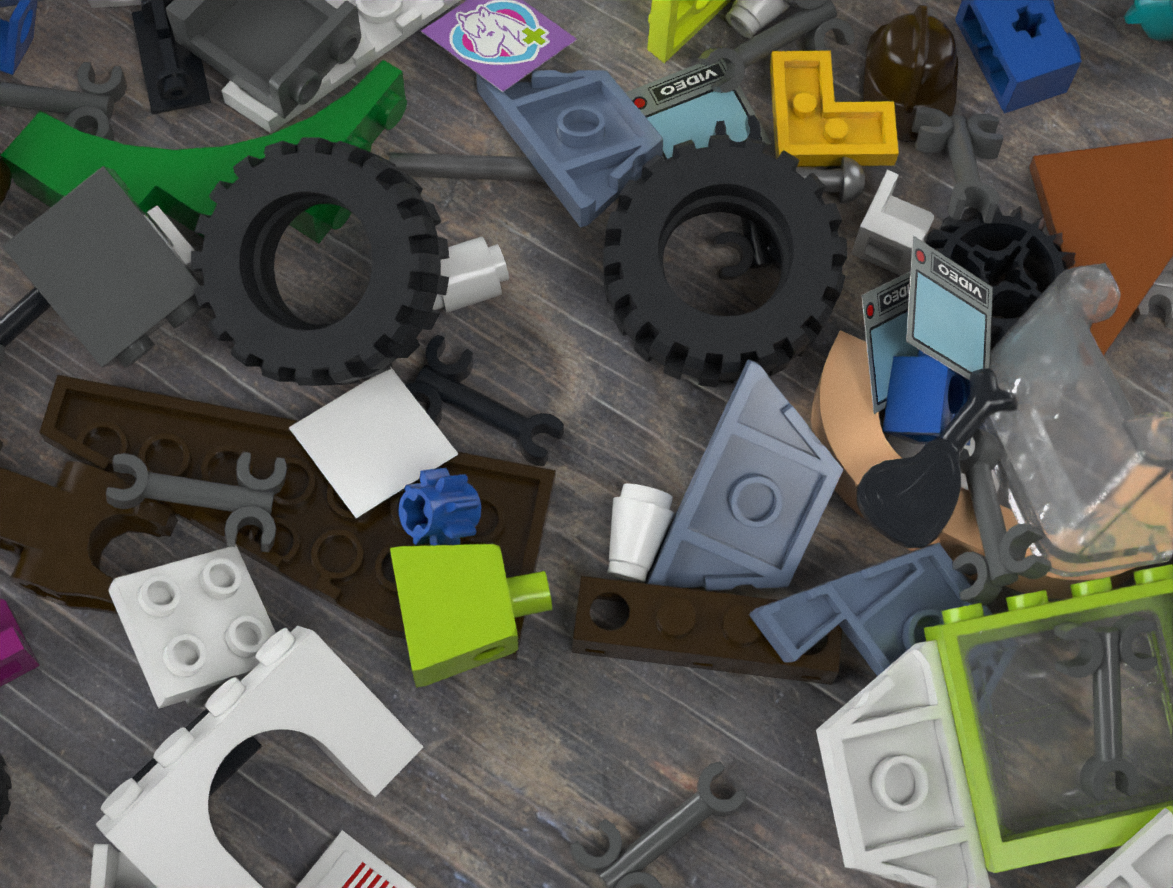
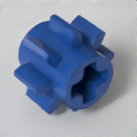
M447 468L420 471V483L405 485V493L402 495L399 503V518L403 529L408 535L413 537L415 545L430 543L431 546L460 545V537L476 534L475 527L481 516V502L477 491L467 483L468 477L465 474L450 476Z

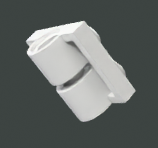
M236 545L235 547L223 548L114 578L108 590L159 709L182 701H186L187 706L190 708L205 707L208 699L225 682L233 677H236L241 682L260 663L256 658V653L276 633Z

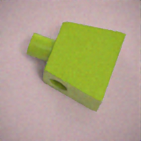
M432 545L390 548L416 688L433 684L514 653L518 650L515 617L552 610L546 572L541 571L506 578L502 553L498 545Z

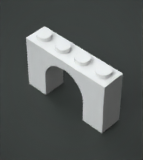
M296 626L290 632L287 628H283L270 637L258 650L256 658L260 663L241 682L236 677H233L212 694L205 704V707L210 712L190 732L185 727L180 728L161 744L153 756L158 763L138 783L132 778L128 779L109 795L101 806V810L105 815L96 823V826L157 888H263L224 849L217 839L210 822L208 800L211 783L219 765L232 749L251 736L265 731L279 729L299 731L312 739L358 788L376 797L417 755L423 746L313 630Z

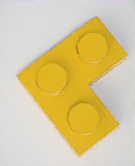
M772 51L769 65L776 159L785 150L799 159L797 167L841 166L843 157L855 160L860 166H895L899 151L894 101L835 102L831 51Z

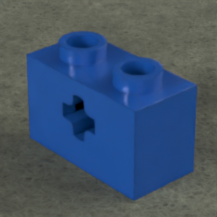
M1053 0L961 1L955 21L1004 114L1067 93L1082 62L1081 54L1075 37L1071 33H1066L1055 13Z

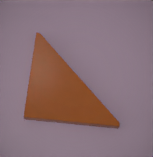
M1173 138L1033 156L1030 163V173L1049 236L1063 233V243L1058 251L1075 253V264L1067 270L1081 275L1080 287L1072 290V293L1079 298V304L1073 317L1088 367L1099 365L1106 352L1127 325L1173 257Z

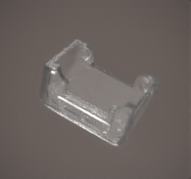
M1106 263L1064 270L990 351L989 369L993 370L996 374L998 387L1015 394L1018 403L1017 409L1013 412L994 413L980 426V429L993 434L999 440L1001 448L1000 458L993 471L1018 524L1027 523L1043 531L1044 537L1029 546L1032 554L1050 560L1052 568L1049 572L1063 577H1078L1169 562L1173 554V413L1151 412L1135 415L1090 331L1092 323L1107 320L1116 312L1121 296L1118 284Z

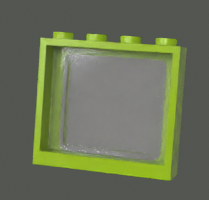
M1173 564L1135 571L1133 574L1136 585L1113 589L1110 577L1071 584L1070 589L1073 598L1049 602L1046 590L1007 597L1006 601L1009 611L984 615L982 603L943 610L941 612L944 624L924 628L926 641L937 640L987 871L998 873L1122 846L1164 808H1167L1173 814ZM1136 615L1155 622L1156 631L1137 634L1132 641V652H1143L1157 658V666L1147 671H1137L1120 664L1123 759L1129 761L1136 768L1140 777V786L1137 795L1128 796L1117 790L1114 771L1108 774L1104 780V799L1095 800L1086 795L1080 786L1082 767L1090 757L1095 755L1092 674L1084 678H1074L1055 670V662L1068 661L1077 656L1080 650V643L1078 639L1065 640L1054 635V627L1062 622L1071 621L1091 629L1095 627H1112L1120 618Z

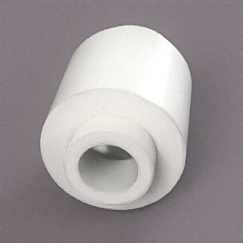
M481 236L448 247L450 258L441 259V275L449 277L447 294H437L433 306L434 310L442 308L445 313H449L502 294L500 282L509 280V274L498 244L488 247Z

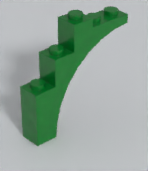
M382 60L350 92L312 117L267 136L221 147L172 150L125 145L81 132L40 111L2 152L1 157L10 168L14 183L49 207L55 205L102 166L113 169L130 189L128 191L129 195L147 217L146 212L158 206L165 215H169L194 232L200 213L212 216L217 206V203L211 200L209 195L218 182L224 181L233 184L238 179V176L234 173L233 166L248 155L263 159L265 157V146L280 141L297 145L302 137H321L336 143L342 141L370 152L371 144L384 129L391 130L394 128L406 110L407 100L403 71ZM318 204L299 214L289 225L319 244L331 229L338 230L341 228L352 212L338 205ZM196 233V234H198L199 236H201L202 238L205 237V235H203V234Z

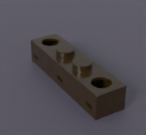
M581 576L572 653L832 685L839 673L842 629L837 625L827 633V644L821 652L814 655L803 654L796 661L784 663L749 616L756 608L777 601L776 599ZM596 599L627 603L630 612L629 619L624 626L617 630L601 629L591 618V605Z

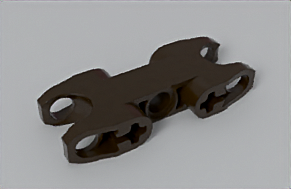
M0 440V451H1V449H2V447H3V442ZM76 461L66 462L55 487L0 467V549L20 556L10 581L33 595L70 609L93 610L118 615L108 591L114 578L104 574L99 568L102 552L114 538L128 532L145 533L156 537H171L178 519L173 510L149 498H145L143 502L133 508L120 509L113 507L107 503V487L128 489L132 486L115 474Z

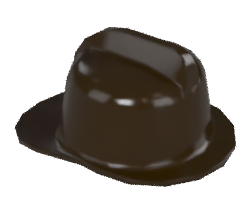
M925 5L918 6L914 13H907L896 17L890 23L881 26L870 37L866 50L863 83L864 102L894 101L897 140L916 142L918 133L912 132V125L917 108H934L944 112L949 117L952 116L956 105L958 57L954 35L945 23L934 16L928 15V9Z

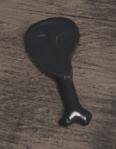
M986 368L972 372L970 375V395L967 402L943 432L926 443L920 452L913 457L883 461L872 466L862 476L856 488L857 505L860 512L873 529L893 543L905 548H923L939 537L954 513L961 490L960 452L989 416L997 412H1013L1017 409L1018 403L1015 394L998 387L996 374L993 370Z

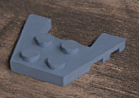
M935 543L758 607L749 616L784 663L796 661L835 626L839 625L876 676H879L915 643L926 641L924 628L944 624L941 611L972 605L962 601L959 594L964 589L970 588L971 585L961 572L953 569V561L941 544ZM982 606L984 615L992 614L987 606ZM1010 638L972 645L964 653V663L976 718L979 717L1017 648Z

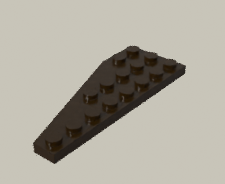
M57 375L39 431L45 442L84 464L115 474L130 486L135 484L136 478L128 473L114 471V455L123 453L134 455L143 461L148 472L239 486L236 477V467L238 459L243 452L251 453L249 472L254 478L259 480H265L273 474L277 457L284 458L287 466L285 484L280 492L274 495L271 517L274 519L276 527L274 545L269 553L262 552L261 541L263 533L261 529L255 525H246L237 534L236 546L239 552L384 634L406 639L390 548L431 545L430 543L415 545L413 537L408 535L401 525L399 503L402 495L405 493V489H402L358 518H355L289 429L290 426L299 422L297 420ZM457 451V456L436 469L447 468L450 476L465 474L468 477L467 483L477 491L481 502V516L475 527L477 532L473 536L460 537V545L495 544L500 546L506 578L535 573L554 489L556 470ZM418 479L412 484L420 483V479ZM156 500L173 510L177 517L227 544L225 526L227 519L232 513L231 511ZM526 615L515 617L518 650L502 658L517 661Z

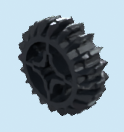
M997 206L991 223H984L982 214L977 209L969 207L964 210L960 220H954L950 216L945 218L940 229H933L932 232H929L924 242L989 285L992 282L996 283L1003 273H1007L1004 281L999 286L995 285L992 290L991 316L1003 317H991L990 359L994 367L1004 361L1007 352L1019 364L1027 360L1032 350L1039 354L1046 351L1053 342V338L1057 339L1058 336L1061 337L1069 325L1068 317L1073 316L1079 304V298L1072 293V290L1080 287L1081 275L1067 270L1075 264V253L1058 251L1063 243V233L1046 236L1042 232L1045 227L1044 216L1033 221L1032 224L1022 220L1023 212L1021 206L1014 209L1010 216L1002 215L999 206ZM1023 266L1031 273L1035 282L1026 275Z

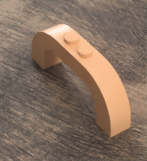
M840 330L828 354L815 391L811 425L812 432L843 468L835 491L849 507L863 517L857 505L856 492L862 476L876 464L886 460L901 459L902 457L888 443L880 425L879 412L873 413L866 341ZM1135 462L1118 483L1105 517L1085 527L1064 529L1047 526L1000 505L1006 531L1017 524L1023 523L1043 531L1044 537L1028 547L1025 558L1035 554L1050 560L1051 570L1039 579H1028L1018 575L1016 582L1006 586L1025 594L1046 590L1048 598H1073L1070 589L1071 584L1105 577L1111 578L1112 587L1115 588L1134 576L1133 572L1142 570L1173 538V478L1138 462ZM962 487L954 513L946 528L936 540L928 544L940 543L952 561L964 552H976L985 556L970 493ZM906 548V549H908V550H910V551H914V550L919 549V548ZM978 573L966 576L976 581Z

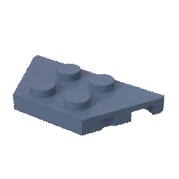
M555 70L532 71V82H517L504 92L476 73L477 92L580 228L589 225L619 197L620 192L629 180L637 181L641 177L642 166L656 155L662 157L663 137L607 70H578L573 73H561Z
M750 359L747 360L647 574L645 584L678 588L704 587L706 591L732 590L734 587L742 585H753L756 588L789 586L841 477L843 468L757 362Z

